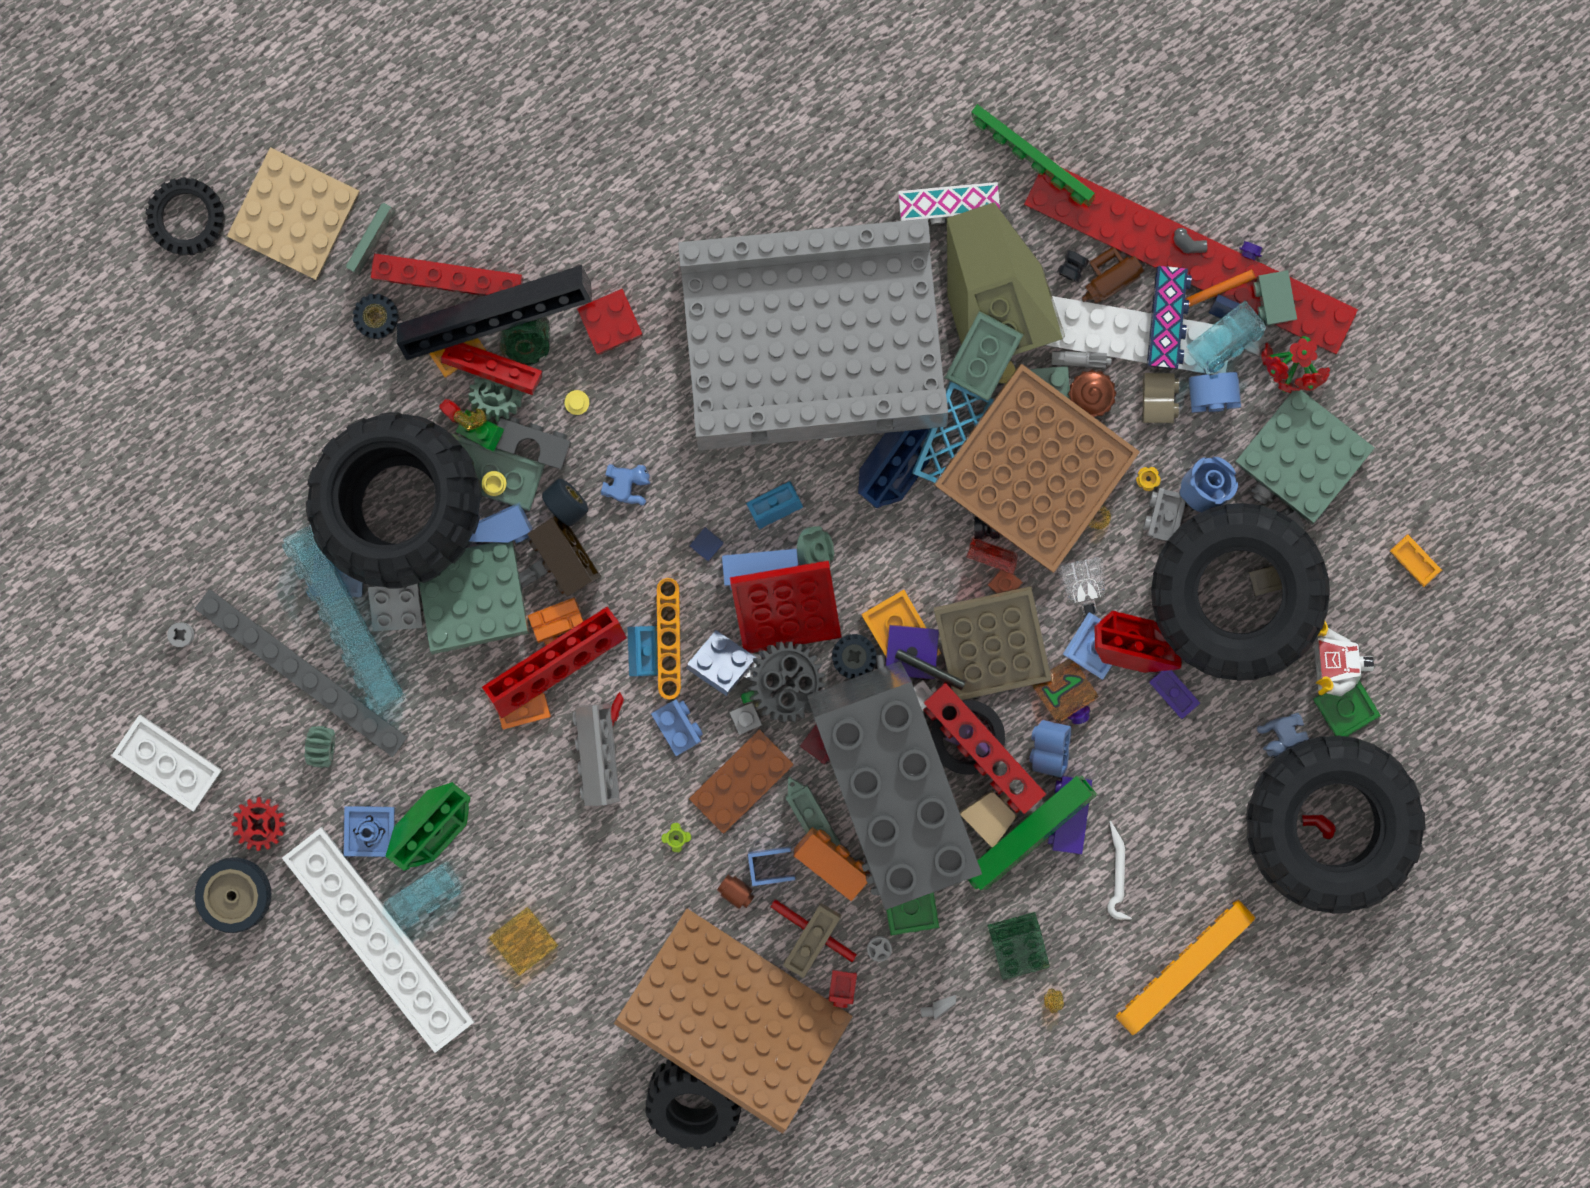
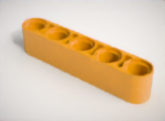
M664 578L657 585L658 690L663 698L669 700L676 698L681 692L680 588L676 580ZM665 582L674 584L675 592L673 595L665 596L662 593L661 587ZM668 606L674 608L676 613L675 618L671 621H666L662 617V610ZM667 631L673 632L676 636V642L671 646L665 645L662 641V636ZM667 656H671L676 660L675 669L670 671L666 670L662 664L663 659ZM672 681L676 684L677 690L675 694L667 695L664 693L663 685L665 682Z

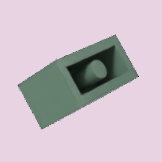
M1288 270L1257 276V282H1253L1255 297H1260L1261 306L1258 307L1260 322L1264 321L1265 326L1297 320Z

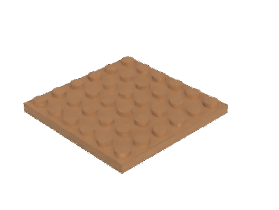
M1019 364L933 485L1054 573L1140 451L1023 364Z

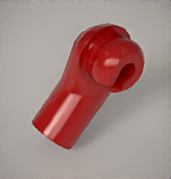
M1321 814L1302 815L1303 826H1316L1322 832V836L1325 839L1334 837L1336 832L1335 824Z

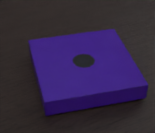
M889 625L886 666L900 661L895 658L898 649H901L936 667L939 630ZM901 661L909 677L935 679V677Z

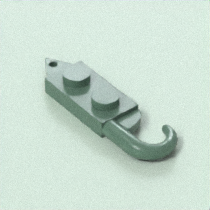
M788 777V795H786V800L805 833L807 834L812 827L817 831L821 829L831 837V842L836 846L841 845L808 784L803 785Z

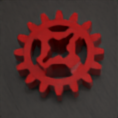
M257 797L256 803L252 799H248L247 807L244 804H240L239 808L242 812H235L233 814L238 818V821L232 823V826L238 827V830L233 833L234 836L240 835L242 837L239 843L248 842L247 849H251L253 845H256L257 851H261L262 845L267 850L270 849L271 841L278 844L280 841L277 835L283 836L285 834L280 828L287 825V822L280 819L285 813L277 812L280 805L277 804L272 807L271 799H267L263 803L262 797ZM261 807L267 810L264 813H256L252 809ZM244 817L248 821V828L246 830L243 827ZM273 817L275 819L274 831L270 827V820ZM254 818L256 820H264L262 824L264 830L262 828L255 829L256 822ZM254 835H262L266 840H254L252 837Z

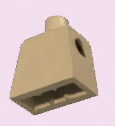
M1009 787L1010 792L1016 794V793ZM991 790L963 809L960 815L993 848L1012 824L1016 815L1007 803L1010 798L1005 793L998 797Z

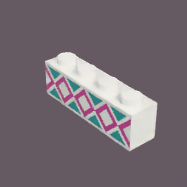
M998 182L898 191L900 221L928 218V221L931 220V225L946 223L945 219L993 202L1000 209Z

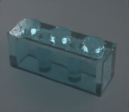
M1243 301L1186 347L1190 356L1206 375L1211 372L1216 373L1223 368L1224 362L1230 357L1235 358L1240 355L1244 350V346L1249 342L1259 340L1263 336V331L1266 330V327L1246 301Z
M447 860L383 903L397 925L401 927L405 924L408 928L420 920L418 915L425 910L430 914L439 908L440 904L438 902L445 897L450 901L461 893L459 888L463 886V883Z

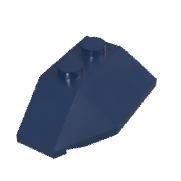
M930 428L885 433L859 469L858 494L874 508L902 501L919 477L912 474ZM930 459L924 461L922 468L920 470L921 472L929 463Z

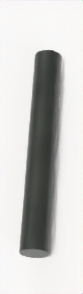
M898 649L895 655L896 659L961 691L966 683L901 649Z

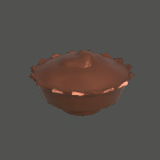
M1091 369L1088 372L1082 371L1079 376L1074 377V381L1070 384L1068 395L1071 401L1091 416L1096 417L1103 416L1105 412L1111 410V406L1115 403L1117 392L1114 389L1115 383L1110 380V376L1104 375L1102 371L1096 372Z

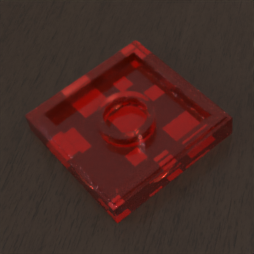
M973 537L969 543L966 557L1014 574L1018 554L980 539H974Z

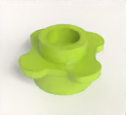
M679 823L671 824V829L664 833L661 839L663 843H668L672 847L673 852H680L685 842L691 840V834L682 830ZM675 835H677V836L679 837L678 840H675V839H674V836H675Z

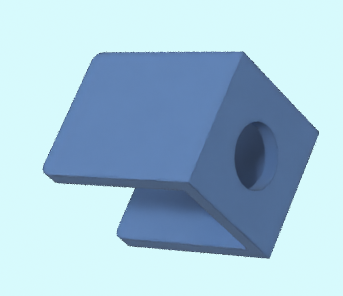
M791 846L748 852L752 886L796 880L795 874L759 880L755 878L753 857L791 852Z

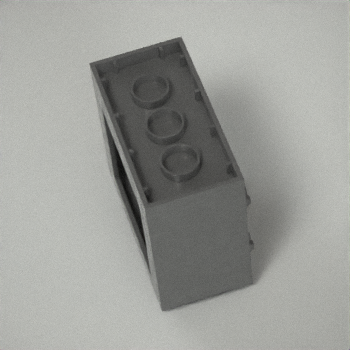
M901 661L807 695L815 722L867 859L862 865L863 871L871 870V873L866 875V881L868 884H876V886L870 888L871 894L880 895L885 910L981 875V869L916 692Z

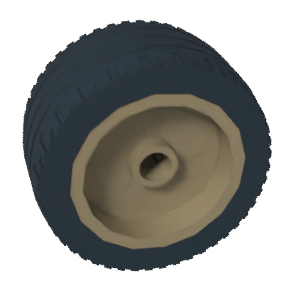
M231 857L219 860L205 869L197 881L195 888L197 911L209 926L218 931L226 933L243 932L258 924L266 915L272 895L270 882L264 871L247 859ZM231 891L235 892L236 899H230L228 894L231 893Z

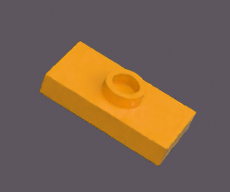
M1408 534L1389 550L1422 587H1425L1442 571Z

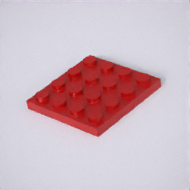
M829 561L730 577L743 649L749 653L759 652L760 650L767 651L768 645H773L776 648V642H782L784 645L786 642H792L794 646L795 644H808L842 638Z

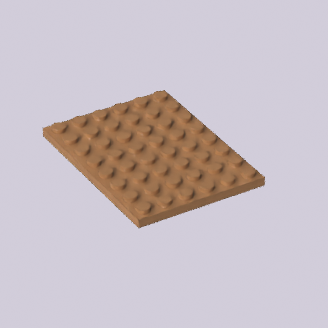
M686 909L614 1024L783 1134L853 1016L840 1007L833 1006L832 1002L691 910Z

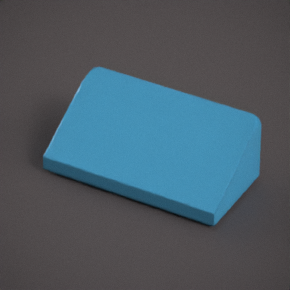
M791 481L746 503L759 529L803 508Z
M657 626L627 627L629 676L658 675Z

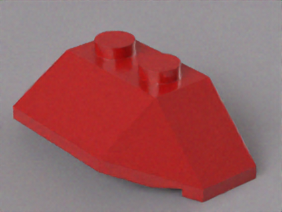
M1112 610L1094 626L1095 650L1102 663L1143 673L1182 668L1181 658L1164 639L1157 623L1153 620Z

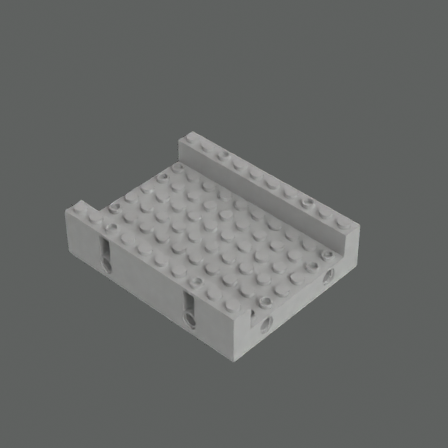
M928 218L678 242L698 450L947 427L948 408L942 372Z

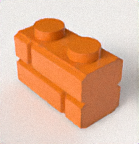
M575 597L528 615L537 642L544 641L545 646L557 639L559 635L568 632L584 621Z

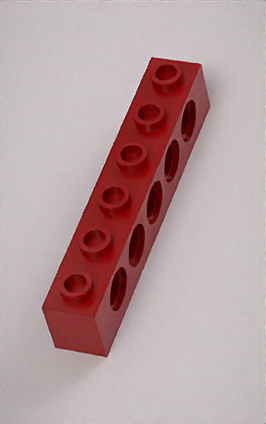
M374 253L371 279L376 281L486 296L523 284L524 276L521 274Z
M607 606L482 686V689L502 719L621 643L627 637L619 621Z
M946 683L942 684L923 702L926 706L923 711L932 721L937 718L943 724L940 729L949 739L954 736L960 743L957 746L960 752L966 758L969 755L973 757L976 761L973 766L982 776L987 773L993 779L990 785L999 795L1004 792L1010 798L1007 803L1016 813L1021 810L1025 814L1046 795L1041 787ZM946 706H953L956 710V716L951 720H946L942 716V710ZM964 724L970 725L973 729V733L969 738H962L959 735V728ZM980 743H986L989 746V753L985 757H980L976 754V747ZM1002 761L1006 765V771L1002 775H995L992 770L994 763ZM1013 780H1020L1022 782L1023 789L1020 793L1014 794L1010 792L1009 785Z

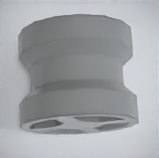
M1245 329L1243 341L1239 342L1237 347L1249 354L1260 357L1261 346L1267 342V338L1252 330Z
M175 623L169 628L167 637L173 646L186 647L194 639V630L187 623Z
M883 936L871 938L867 945L868 955L877 962L887 960L892 952L890 941Z

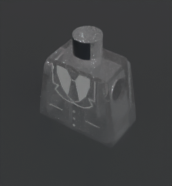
M1099 556L1059 565L1056 572L1069 604L1080 602L1083 616L1088 615L1089 612L1092 614L1098 613L1094 598L1105 596L1103 557Z

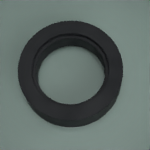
M962 700L973 713L980 715L988 722L992 735L1004 747L1005 730L997 713L979 701ZM946 706L942 710L943 718L951 720L955 717V708L953 706ZM935 718L931 728V736L942 765L959 774L972 775L980 773L973 766L976 761H960L948 753L943 742V732L940 729L943 724Z

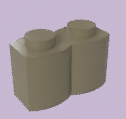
M1143 373L1142 423H1174V418H1178L1179 404L1174 403V393H1179V379L1175 378L1174 373Z

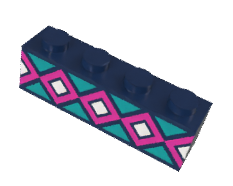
M1165 266L1156 267L1146 367L1176 370L1179 364H1183L1184 350L1180 349L1181 339L1185 340L1187 325H1183V315H1188L1189 300H1185L1186 290H1190L1192 278L1191 275H1187L1188 269Z

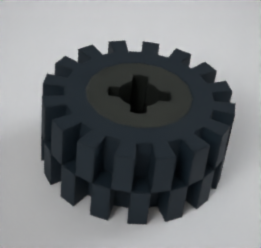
M858 634L846 635L835 644L832 651V662L835 669L842 676L853 679L872 671L876 663V650L871 641L866 637Z

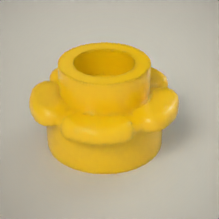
M1154 467L1141 468L1136 478L1137 485L1143 487L1145 491L1154 490V487H1158L1161 482L1158 470ZM1147 476H1149V477L1151 478L1150 481H1147V480H1146V477H1147Z

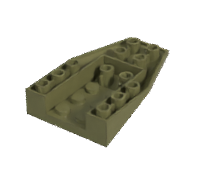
M993 202L948 217L947 297L961 345L979 311L1024 334L1013 355L1062 340L1065 337V333L1043 267L996 203Z

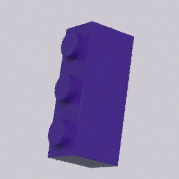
M1062 776L1061 781L1056 780L1054 794L1074 777ZM1085 779L1092 787V780ZM1089 803L1048 837V844L1052 845L1051 849L1053 851L1083 853Z

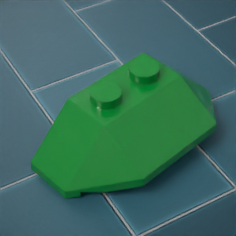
M453 782L427 790L394 826L385 856L403 871L410 869V867L433 862L467 825L471 797Z

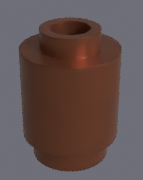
M729 874L717 889L721 893L720 896L738 909L741 906L747 908L755 897L751 894L754 889L736 876L732 877Z

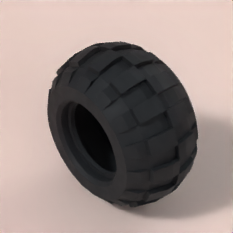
M388 412L368 419L362 418L346 427L345 431L336 438L333 437L322 449L323 454L318 460L316 467H312L307 483L309 485L308 500L305 503L306 515L317 546L337 569L349 577L368 585L399 589L421 582L425 583L438 577L449 565L455 564L466 551L465 547L472 534H475L478 527L482 494L480 480L477 478L470 455L452 434L433 421L420 416ZM395 466H409L421 470L433 481L435 487L434 508L425 526L415 536L404 542L393 544L378 538L367 526L362 510L363 497L369 483L380 472Z

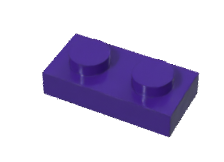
M1172 670L1160 671L1149 681L1150 685L1180 719H1183L1200 704Z

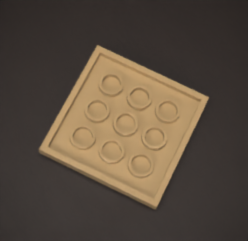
M270 147L227 237L317 280L360 191Z

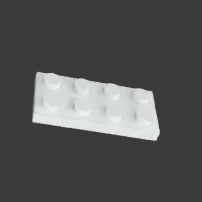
M142 715L137 717L112 754V757L193 812L222 772V769Z

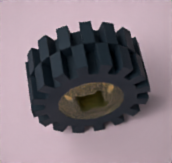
M368 294V296L362 297L359 303H356V308L353 310V322L361 334L368 338L379 339L385 338L394 332L393 330L398 324L399 314L397 307L389 298L381 294Z

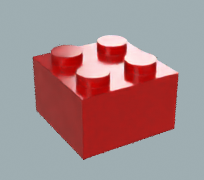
M619 289L577 308L597 355H601L643 336L623 289Z

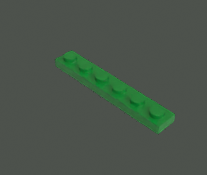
M977 104L971 111L972 118L974 119L972 122L982 131L985 129L993 134L992 138L1002 146L1007 144L1011 147V152L1020 160L1025 158L1032 163V169L1038 174L1043 175L1045 173L1051 178V183L1060 190L1065 188L1071 193L1070 197L1080 205L1084 203L1089 207L1095 200V193L981 106Z

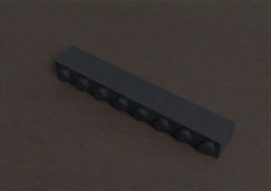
M579 265L397 324V345L407 361L592 302L591 281L583 266Z

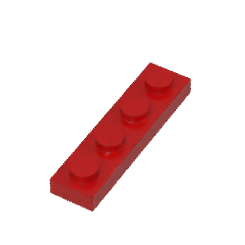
M466 343L445 348L441 356V363L530 395L534 394L542 378V371Z

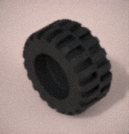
M669 1059L666 1060V1064L662 1063L656 1068V1072L650 1078L645 1108L646 1117L649 1119L648 1123L652 1129H656V1134L661 1138L665 1137L666 1141L672 1145L675 1143L680 1145V1148L694 1147V1150H701L704 1146L710 1148L714 1147L716 1142L719 1144L727 1140V1136H731L739 1123L741 1106ZM684 1094H696L707 1098L714 1105L703 1109H693L680 1104L675 1098Z

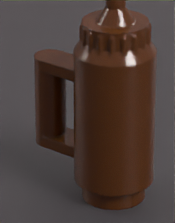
M1111 247L1089 262L1097 277L1085 286L1086 294L1081 300L1083 302L1092 300L1095 304L1107 300L1141 278L1140 275L1144 273L1143 267L1135 256L1123 259L1116 248ZM1116 257L1119 261L1117 264L1103 273L1099 271L1098 268Z

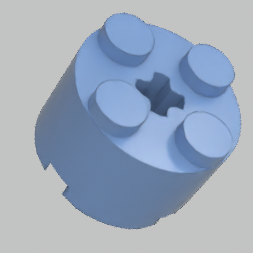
M1236 372L1199 375L1189 378L1192 413L1206 412V408L1209 409V412L1224 411V406L1227 409L1242 408L1239 378Z
M1201 458L1184 475L1179 491L1180 496L1191 508L1198 512L1225 505L1238 489V482L1236 483L1235 478L1236 472L1222 458Z

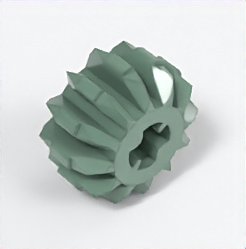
M312 726L309 729L304 748V757L307 765L318 768L331 765L336 746V737L333 729L325 726Z

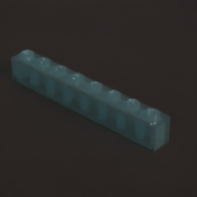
M309 524L283 538V550L288 558L292 557L295 561L296 566H294V570L300 580L304 578L308 586L306 592L312 602L316 600L320 608L318 614L324 624L328 623L332 630L329 632L331 639L335 645L339 644L344 653L341 656L347 667H352L356 674L353 676L359 689H364L367 695L365 701L371 711L375 710L378 715L403 702L406 696L337 568L317 546L313 538L314 534L311 525Z

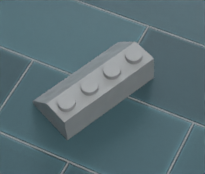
M611 704L575 707V712H573V723L577 726L578 731L575 745L577 751L580 752L578 773L582 776L583 786L580 787L581 799L584 800L585 806H602L620 802Z

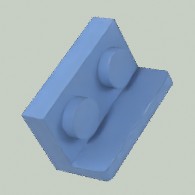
M677 699L651 713L676 756L702 742L700 736L703 735L696 722L692 724L687 717L690 711L685 702L681 701L679 703Z

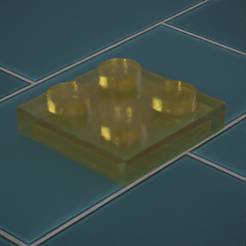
M528 906L488 937L518 976L522 975L558 946V943Z

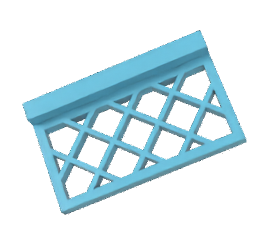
M949 381L946 388V398L949 406L948 413L951 412L955 425L946 429L939 427L940 431L937 433V428H930L912 474L934 483L938 478L933 476L937 474L940 476L946 468H940L936 456L948 451L952 459L954 456L952 449L962 445L966 440L961 426L972 421L974 426H976L978 423L977 419L984 415L994 401L991 398L987 401ZM953 389L961 391L965 402L955 406L952 405L950 396ZM967 394L973 396L974 398L968 399ZM979 399L987 402L983 413L975 416L970 403ZM967 405L971 418L959 422L955 410ZM957 428L962 441L950 446L945 433ZM942 435L946 448L934 453L931 445L933 438ZM932 458L937 471L930 474L921 472L924 461Z

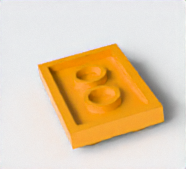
M904 589L861 614L886 658L889 625L926 628ZM938 648V651H937V656L940 655V654H942V653L940 652L939 648Z

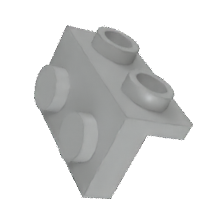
M1158 488L1157 492H1152L1149 506L1153 507L1151 516H1146L1143 530L1147 531V537L1168 541L1180 527L1186 503L1181 498L1180 493L1165 490L1164 488Z

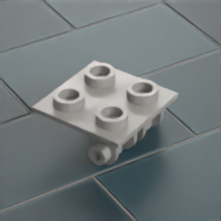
M419 584L399 589L368 586L373 631L422 628Z

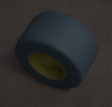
M557 479L542 493V499L548 509L567 526H573L588 512L589 508L584 498L571 484L563 479Z

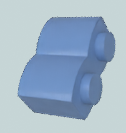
M1042 720L1038 726L1034 727L1031 739L1035 741V748L1032 749L1029 759L1030 763H1033V771L1057 777L1063 776L1067 770L1069 760L1071 726Z

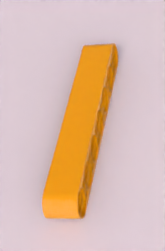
M1239 899L1232 903L1234 906L1230 910L1226 909L1215 920L1216 923L1212 927L1208 926L1197 937L1198 940L1194 944L1191 943L1179 954V959L1173 960L1161 971L1162 975L1158 979L1155 977L1143 989L1144 992L1140 996L1137 994L1125 1006L1126 1009L1122 1013L1119 1012L1115 1016L1131 1035H1135L1255 920L1256 917Z

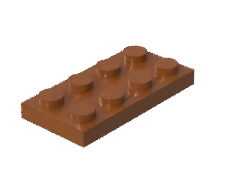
M759 729L689 800L724 834L794 764Z

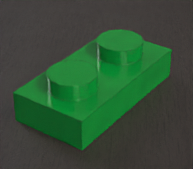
M466 409L455 432L494 452L504 429Z

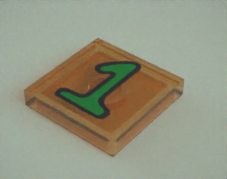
M1071 659L1065 660L1050 670L1052 681L1032 685L1056 723L1066 719L1099 697L1078 664Z

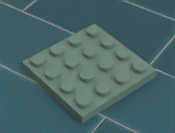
M1293 390L1235 461V464L1313 525L1375 447L1302 390Z
M513 541L508 543L493 542L465 548L466 551L455 564L449 565L438 577L425 583H419L429 647L432 655L529 634Z

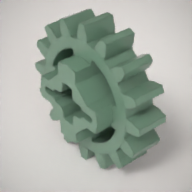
M475 378L474 385H470V393H468L471 409L477 410V416L479 417L485 414L488 421L491 419V416L495 417L496 421L500 420V416L509 419V412L516 414L517 407L522 405L523 393L521 391L485 378Z

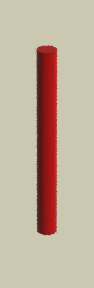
M776 899L770 906V908L803 930L809 922ZM829 936L825 945L850 962H853L857 956L855 952Z

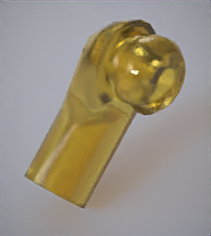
M476 409V413L472 411L471 416H468L463 411H457L454 415V420L466 430L471 431L484 425L486 415L482 409Z

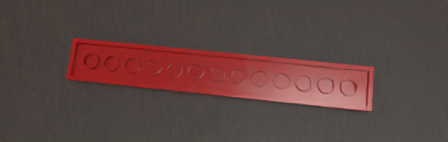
M1066 169L1064 170L1095 193V200L1089 207L1084 203L1080 205L1070 197L1071 193L1065 188L1060 190L1055 187L1050 181L1051 178L1045 173L1043 175L1038 174L1024 203L1025 206L1110 247H1114L1120 252L1131 257L1135 256L1139 261L1154 268L1165 266L1188 269L1187 275L1192 276L1191 286L1202 291L1251 269L1255 277L1279 272L1256 260L1244 257L1241 253ZM1178 228L1186 229L1187 234L1193 241L1207 240V253H1184L1174 243L1175 230ZM1290 277L1297 320L1275 324V326L1300 338L1306 336L1311 341H1314L1317 346L1336 355L1358 309ZM1256 278L1220 294L1241 305L1239 309L1259 318L1258 307L1261 306L1260 297H1255L1253 282H1257Z

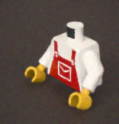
M1324 622L1323 628L1318 634L1320 638H1318L1314 646L1317 681L1315 683L1318 684L1319 695L1327 693L1342 696L1358 684L1361 678V671H1373L1374 659L1373 656H1359V646L1357 643H1353L1351 640L1329 629L1327 623Z

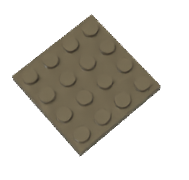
M1031 586L934 607L948 673L966 682L962 691L951 686L953 692L961 700L1052 681Z

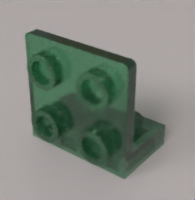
M1035 912L987 925L1003 980L1050 967Z

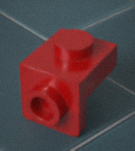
M832 969L828 1000L833 1002V1006L848 1008V1004L853 1005L857 973Z

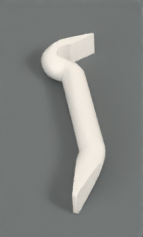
M1109 821L1115 846L1114 897L1108 902L1107 910L1115 919L1131 920V917L1122 912H1117L1114 908L1115 904L1121 903L1124 898L1125 845L1113 823Z

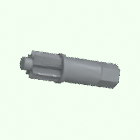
M1052 351L1051 365L1106 369V365H1111L1112 358H1107V353Z

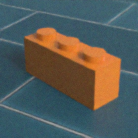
M812 827L794 848V857L852 901L867 884L866 875L870 874L868 870L864 872L862 868L864 862L859 859L855 861L849 856L850 852L840 844L836 846L831 842V837L821 829L817 831Z

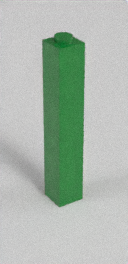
M1075 776L977 860L982 874L968 879L969 883L975 889H989L1098 794L1083 776Z

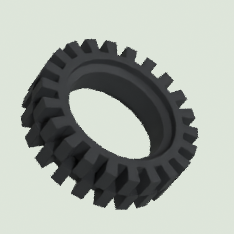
M174 178L168 183L164 182L161 184V188L153 192L154 196L152 199L149 198L148 209L146 208L145 213L147 215L146 225H148V231L153 236L154 241L165 250L182 256L196 255L197 253L205 252L209 247L211 248L214 242L220 238L221 230L224 229V206L219 196L208 185L193 178ZM182 194H192L199 197L204 202L208 211V221L205 229L198 236L188 240L178 239L170 235L163 221L166 205L171 199Z

